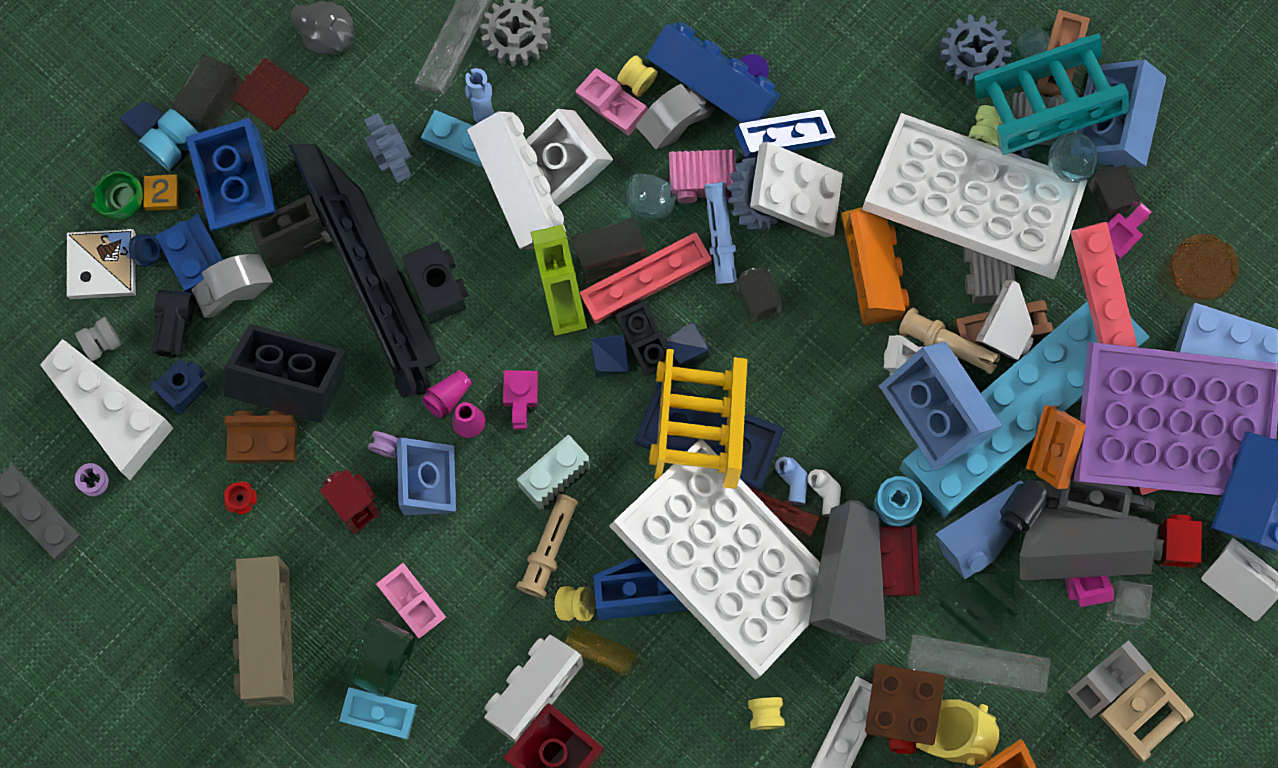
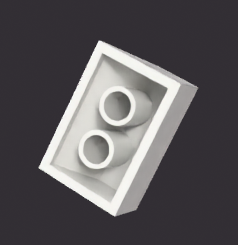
M550 634L545 641L539 638L528 652V655L531 656L530 660L523 668L518 665L506 680L510 684L502 695L496 693L484 708L488 712L484 716L486 721L514 743L517 742L548 703L552 705L584 665L581 654Z

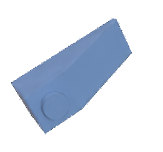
M1021 480L936 533L943 556L964 579L983 570L992 563L1014 531L1003 524L1000 510L1016 486L1023 484Z

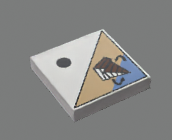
M128 229L67 233V297L69 299L136 296V263L132 260L129 253V242L136 235L135 231Z

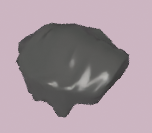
M319 1L314 4H300L291 11V23L299 31L303 44L307 49L318 54L337 55L351 48L355 37L353 20L343 6L336 5L332 1Z

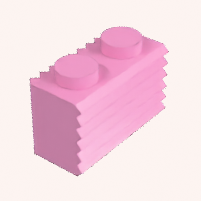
M735 150L669 152L671 199L677 198L680 203H693L697 201V198L706 197L704 184L725 182L726 200L728 201L730 196H732V192L727 189V186L733 185V180L729 175L736 172Z

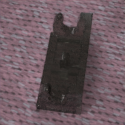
M203 54L171 109L179 113L195 128L202 131L214 129L239 90L243 80L232 66Z
M635 217L572 237L585 283L616 274L647 257L646 246Z

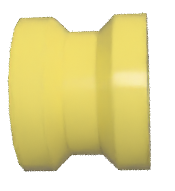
M635 55L624 65L617 81L622 85L631 87L632 93L640 97L653 84L658 71L653 67H646L643 64V60Z
M570 586L560 587L555 596L556 615L563 621H570L573 618L579 621L591 620L596 608L594 591L590 587H579L577 590Z
M771 697L749 700L748 709L752 711L753 719L750 721V730H768L785 727L784 718L780 716V708L783 706L782 698Z

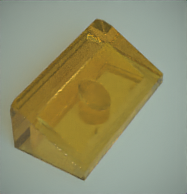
M575 626L564 644L581 654L582 657L625 677L629 675L637 658L635 651L580 626Z

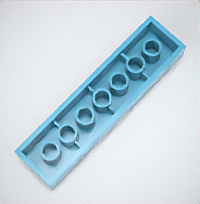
M1088 301L981 392V395L1001 423V428L980 445L938 470L934 471L919 447L902 461L899 470L906 478L913 480L919 486L921 494L944 519L1034 442L1044 405H1055L1059 411L1067 413L1082 400L1088 342L1098 343ZM1131 318L1137 346L1142 348L1149 339V336Z

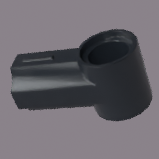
M158 290L154 304V314L157 320L151 349L153 354L168 358L182 357L187 322L190 323L194 314L195 297L193 293Z

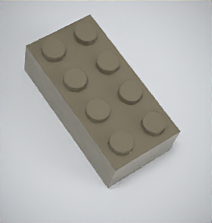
M279 556L236 559V569L231 570L232 589L237 590V604L232 605L233 624L238 625V638L233 640L234 659L239 660L240 673L234 675L235 694L240 695V699L251 707L293 705L289 567Z

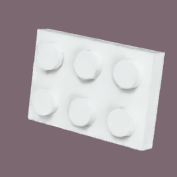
M770 142L759 144L750 207L825 238L834 236L843 173Z

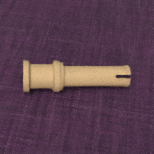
M911 308L901 322L899 328L900 335L904 337L910 335L924 342V346L946 341L956 357L987 371L989 374H992L997 367L993 363L1000 360V354L994 353L946 330L943 322L927 319L919 315L918 310L915 308Z
M558 494L557 501L545 526L537 550L528 556L527 561L529 565L524 578L517 583L516 588L537 598H545L547 594L545 587L551 572H555L557 569L555 557L566 534L574 509L578 504L577 500L563 494ZM561 517V520H560V522H559V525H558V527H557V530H556V532H555V535H554V537H553V540L551 541V537H552V535H553V532H554V530H555V527H556V525H557V523H558L559 518ZM538 571H539V574H538V577H537V579H536V582H534V580H535V578H536V575H537V573H538Z

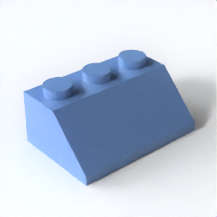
M1145 59L1100 65L1109 86L1125 84L1129 92V112L1077 130L1070 155L1074 158L1118 169L1144 167L1149 156L1166 76ZM1089 75L1084 96L1097 92Z
M946 341L922 347L879 385L934 471L977 447L1002 427Z

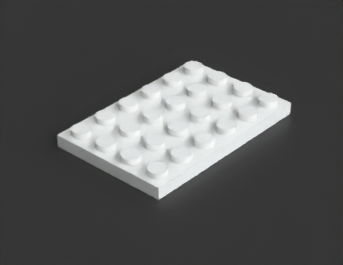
M901 113L862 210L1054 279L1058 272L1087 180L1031 159L1020 157L1014 153L1002 155L997 147Z
M699 439L687 451L717 455L703 439ZM673 464L609 526L756 680L809 625L820 562L740 478L737 489L724 488V474L718 473V469Z

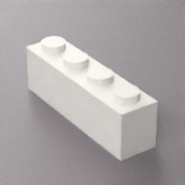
M498 111L467 129L519 249H534L530 232L562 225L564 217L559 207L554 204L551 198L549 182L539 171L536 164V153L527 144L523 135L524 126L521 120L512 112Z

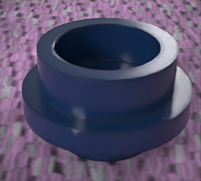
M138 234L133 236L129 242V253L132 260L138 266L147 267L154 264L159 258L160 245L153 236Z

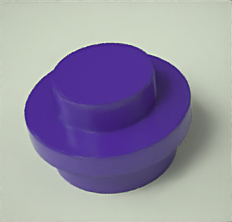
M750 54L740 59L741 62L749 67L748 73L756 78L763 76L767 79L769 66L763 57Z

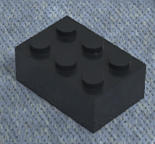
M249 324L225 366L224 396L321 423L344 380L346 350Z

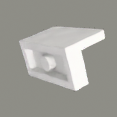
M1234 538L1225 546L1218 559L1202 576L1203 582L1253 621H1258L1278 599V572Z

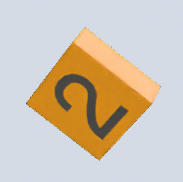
M177 174L144 176V208L146 211L179 209V177Z

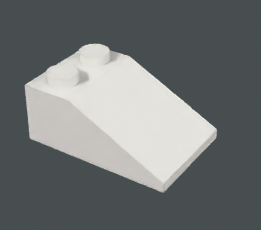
M557 109L526 139L527 144L536 153V164L541 175L549 182L551 188L549 193L556 206L590 183L613 161L609 153L573 110Z

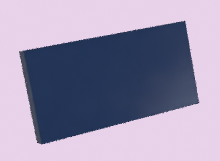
M662 382L657 383L634 440V444L649 450L651 449V444H657ZM671 385L670 394L702 397ZM669 407L668 421L720 428L722 424H727V418L721 417L720 413ZM745 413L740 479L748 488L760 492L785 428ZM667 435L666 449L687 452L699 439ZM703 439L718 456L720 452L725 453V445H719V441Z

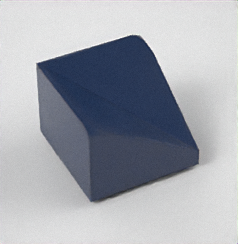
M144 101L124 113L119 119L130 132L141 139L151 128H159L157 122L164 114Z
M695 322L686 325L665 339L669 349L674 350L673 358L677 367L685 368L709 356V348Z
M624 335L591 339L596 378L629 373Z

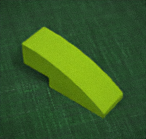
M563 224L530 232L554 335L557 336L586 329L587 325Z

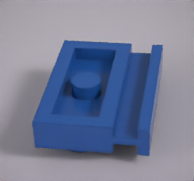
M198 213L194 215V218L186 222L184 220L155 235L185 292L191 293V289L204 279L202 272L223 260Z

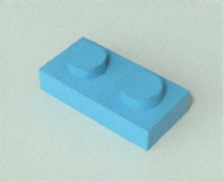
M434 110L421 136L422 142L477 166H482L467 131L473 125Z
M349 687L339 721L408 739L417 705Z

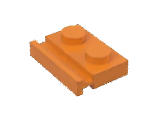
M1044 405L1026 468L1034 470L1037 476L1055 488L1068 489L1086 425L1065 411H1059L1055 405Z

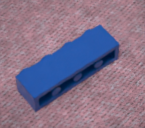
M678 22V24L671 23L664 26L646 56L647 59L741 123L767 118L781 95L774 90V83L763 76L756 78L748 73L749 67L733 57L729 60L720 54L722 49L709 40L701 41L694 36L695 30L685 23Z

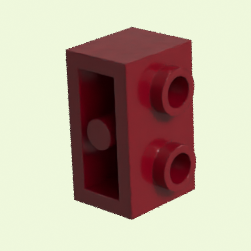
M348 469L342 473L336 471L323 482L324 487L320 489V492L353 535L380 515L372 501L375 494L359 473L353 477Z

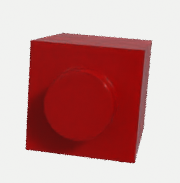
M1172 515L1170 519L1165 520L1160 525V540H1164L1159 566L1194 568L1201 563L1202 522L1192 521V517L1188 515Z

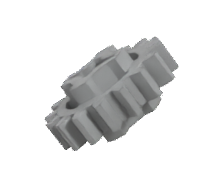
M503 0L504 6L502 7L493 3V14L485 12L484 20L486 23L480 25L481 34H484L481 37L483 46H489L487 48L488 55L491 57L498 54V63L500 64L506 59H510L511 67H515L517 60H522V63L527 66L528 57L530 56L536 60L540 59L538 49L547 50L546 40L551 39V30L548 29L550 21L549 17H543V7L540 6L534 9L533 0H528L526 4H522L521 0H515V3ZM524 16L529 17L532 21H528ZM514 29H518L517 34H513ZM499 42H504L508 46V48L504 47Z

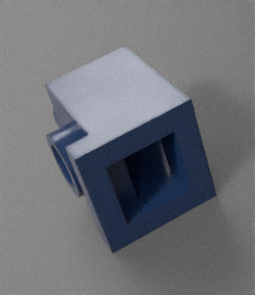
M181 359L156 382L153 381L150 384V387L179 415L208 388L202 379L205 375L204 371L192 360L185 364ZM182 377H185V382L181 386H175Z

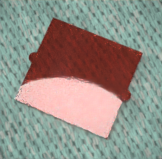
M264 58L250 75L247 74L245 76V82L231 98L277 131L291 114L297 112L296 107L310 90L274 63Z

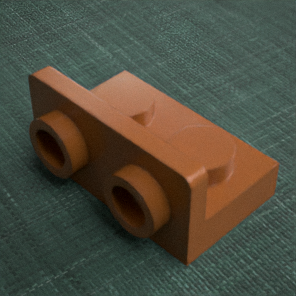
M236 411L234 416L224 417V424L227 426L226 461L228 463L296 462L297 422L293 416L279 411H269L267 416H254V413L250 411Z

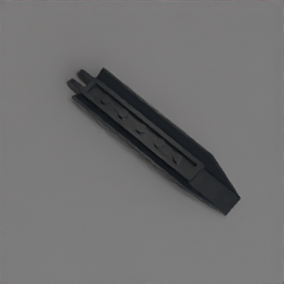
M290 144L289 148L393 375H395L394 384L396 389L399 390L398 393L403 398L412 397L414 394H418V396L426 395V390L431 388L432 384L430 383L431 380L428 379L429 376L425 369L439 363L441 359L362 190L316 144Z

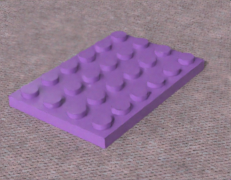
M1088 342L1080 421L1086 425V429L1075 462L1074 480L1223 495L1245 432H1252L1276 440L1278 423V363Z

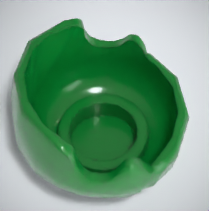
M111 172L103 176L98 185L93 187L94 202L91 205L107 219L122 221L130 218L140 209L143 191L140 181L128 172Z

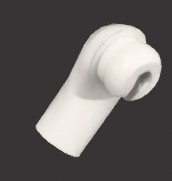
M815 469L808 475V484L823 498L822 516L829 517L831 508L840 505L841 486L825 470Z

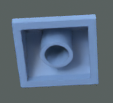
M402 437L398 438L399 507L403 515L456 512L454 446Z

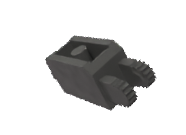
M1073 474L1068 489H1057L1047 482L1035 481L1042 485L1049 493L1046 498L1047 508L1152 524V522L1146 519L1130 516L1128 512L1129 508L1143 512L1154 511L1155 502L1151 499L1131 495L1132 490L1126 486L1075 481Z

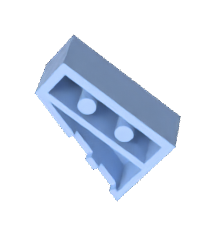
M1194 303L1186 313L1175 352L1278 363V329Z

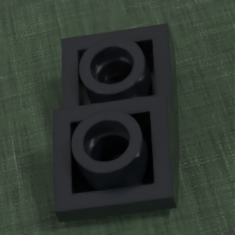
M645 300L613 315L642 373L646 376L657 370L658 361H665L666 351L669 347L662 332L658 330Z

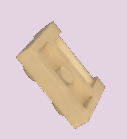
M1151 668L1099 716L1127 745L1131 753L1144 763L1151 756L1150 751L1181 722L1187 723L1194 714ZM1167 703L1172 712L1140 741L1133 733Z

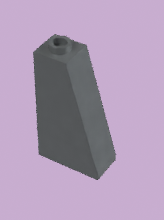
M848 500L846 503L832 507L830 510L808 624L860 645L867 646L885 641L886 636L878 513L867 509L864 503Z
M1044 508L1031 529L1026 531L1020 553V580L1151 574L1154 560L1161 561L1164 540L1157 539L1158 525Z

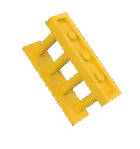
M667 349L665 361H658L656 382H662L657 444H651L649 465H655L654 479H659L662 476L664 464L670 463L718 469V473L724 474L723 487L737 489L742 470L747 359L734 357L731 370H725L724 373L672 367L674 350ZM671 380L723 386V390H728V397L718 400L670 394ZM669 407L720 413L721 417L727 418V424H722L720 428L668 421ZM667 435L719 441V445H725V453L720 452L718 456L666 449Z

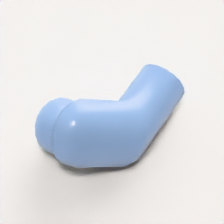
M780 457L775 463V470L790 486L788 503L792 505H805L808 483L807 472L793 458Z

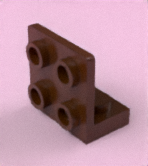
M874 664L871 673L873 681L865 733L934 745L945 676Z

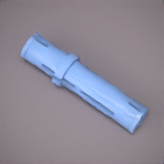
M474 68L470 70L472 76L469 73L466 74L465 80L467 85L465 91L466 97L470 98L474 120L479 123L494 114L491 103L492 87L487 82L486 73L482 69Z
M725 182L704 184L712 247L709 250L710 255H713L716 284L737 282L733 255L736 247L735 244L732 245Z

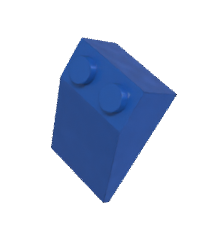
M250 118L186 137L211 231L276 212L267 160L259 130Z

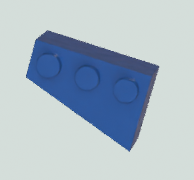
M640 558L629 559L593 575L598 620L689 611Z

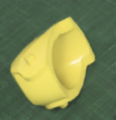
M942 700L935 744L916 743V747L931 755L952 762L966 763L970 766L986 763L994 753L999 741V728L996 724V717L987 713L988 706L984 704L977 707L962 700Z

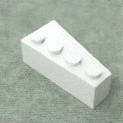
M63 339L41 363V367L121 473L129 480H131L173 430V427L164 417Z

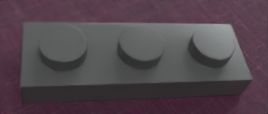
M13 464L0 475V502L54 560L58 561L82 539V536Z

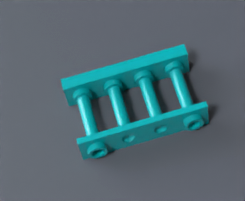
M1099 33L1089 37H1081L1075 42L996 69L985 70L981 74L974 76L977 100L990 96L1003 124L996 127L998 147L1002 155L1129 112V92L1125 84L1109 86L1097 59L1102 58V38ZM1084 64L1097 92L1080 98L1077 96L1065 70ZM1053 75L1066 103L1046 108L1034 81ZM1022 86L1034 114L1015 119L1003 91Z

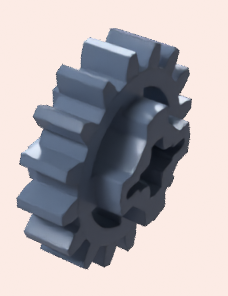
M968 15L966 24L957 19L954 25L955 29L947 28L946 38H942L940 48L944 49L941 51L940 60H948L945 65L946 72L953 69L956 71L954 80L957 81L963 76L966 78V85L969 86L974 76L981 74L985 70L996 69L1005 66V63H1009L1011 53L1008 50H1010L1012 43L1009 40H1003L1007 33L1006 29L996 30L998 23L996 20L989 25L986 24V17L983 15L979 22H975L973 16ZM965 35V40L958 41V45H955L956 41ZM994 56H997L996 59L990 65L986 66L987 60H991Z
M379 113L365 119L364 121L371 135L365 137L364 140L382 173L390 169L397 183L412 176L405 163L406 160L412 157L394 123L386 126Z
M757 157L743 159L742 163H736L735 168L737 172L730 173L729 175L733 180V185L727 186V189L732 192L733 196L728 199V202L733 203L735 207L732 214L733 216L740 215L739 224L747 225L748 230L768 229L770 224L778 222L776 217L750 207Z

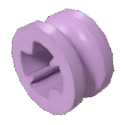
M374 431L372 433L374 441L369 443L367 448L379 455L396 458L397 452H395V448L397 447L398 438L383 432Z
M93 463L81 466L77 470L74 479L78 489L88 496L102 494L109 483L108 474L100 466ZM91 472L100 477L99 482H94L96 486L92 488L84 482L85 477L90 478L88 474Z

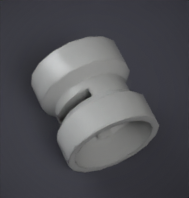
M106 317L96 321L94 327L90 329L83 328L75 333L91 362L100 358L105 350H114L122 345Z

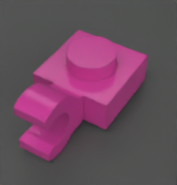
M1142 203L1127 219L1118 213L1108 223L1117 261L1143 236L1137 229L1149 218L1151 211Z
M504 370L503 405L513 407V429H527V407H537L538 371Z

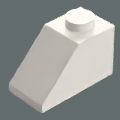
M1013 280L1005 281L975 340L1016 360H1019L1021 355L1024 356L1028 353L1033 343V338L1030 336L1034 330L1019 283Z

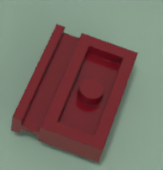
M916 526L903 528L879 527L883 597L919 596L920 583Z

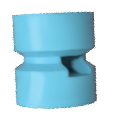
M171 108L158 120L159 128H151L138 141L140 146L168 171L182 158V150L189 151L186 137L198 133L185 118Z
M903 476L887 479L880 486L873 503V511L878 513L879 522L885 527L903 528L908 526L914 520L922 504V494L919 486L913 480Z

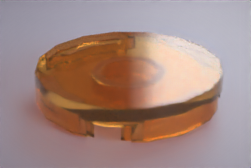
M1197 234L1186 238L1176 248L1170 262L1171 276L1176 286L1184 294L1198 300H1212L1224 295L1233 286L1239 273L1238 258L1233 248L1227 242L1224 243L1218 239L1219 237L1212 234Z

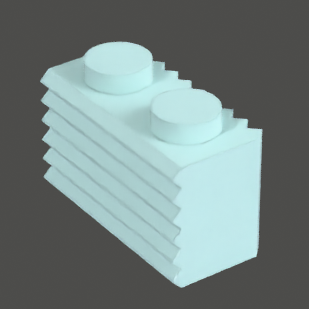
M567 435L517 478L519 487L538 509H544V505H549V500L554 501V496H558L559 492H564V487H569V483H574L575 478H579L580 474H585V470H590L589 456L570 435Z

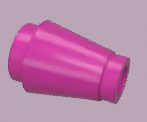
M458 370L427 389L422 402L437 418L449 415L472 385V382L464 372Z
M468 402L460 403L452 417L454 431L465 438L475 437L480 434L485 426L483 412ZM465 414H468V415L472 414V415H471L469 418H467V419L461 418V417H462L463 415H465Z

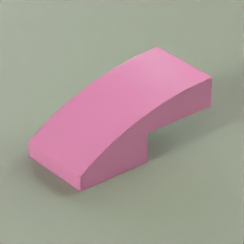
M597 68L592 71L575 91L576 95L594 111L628 136L634 131L636 124L648 110L646 105L623 91L620 83Z
M404 563L400 564L376 583L418 638H421L446 618Z

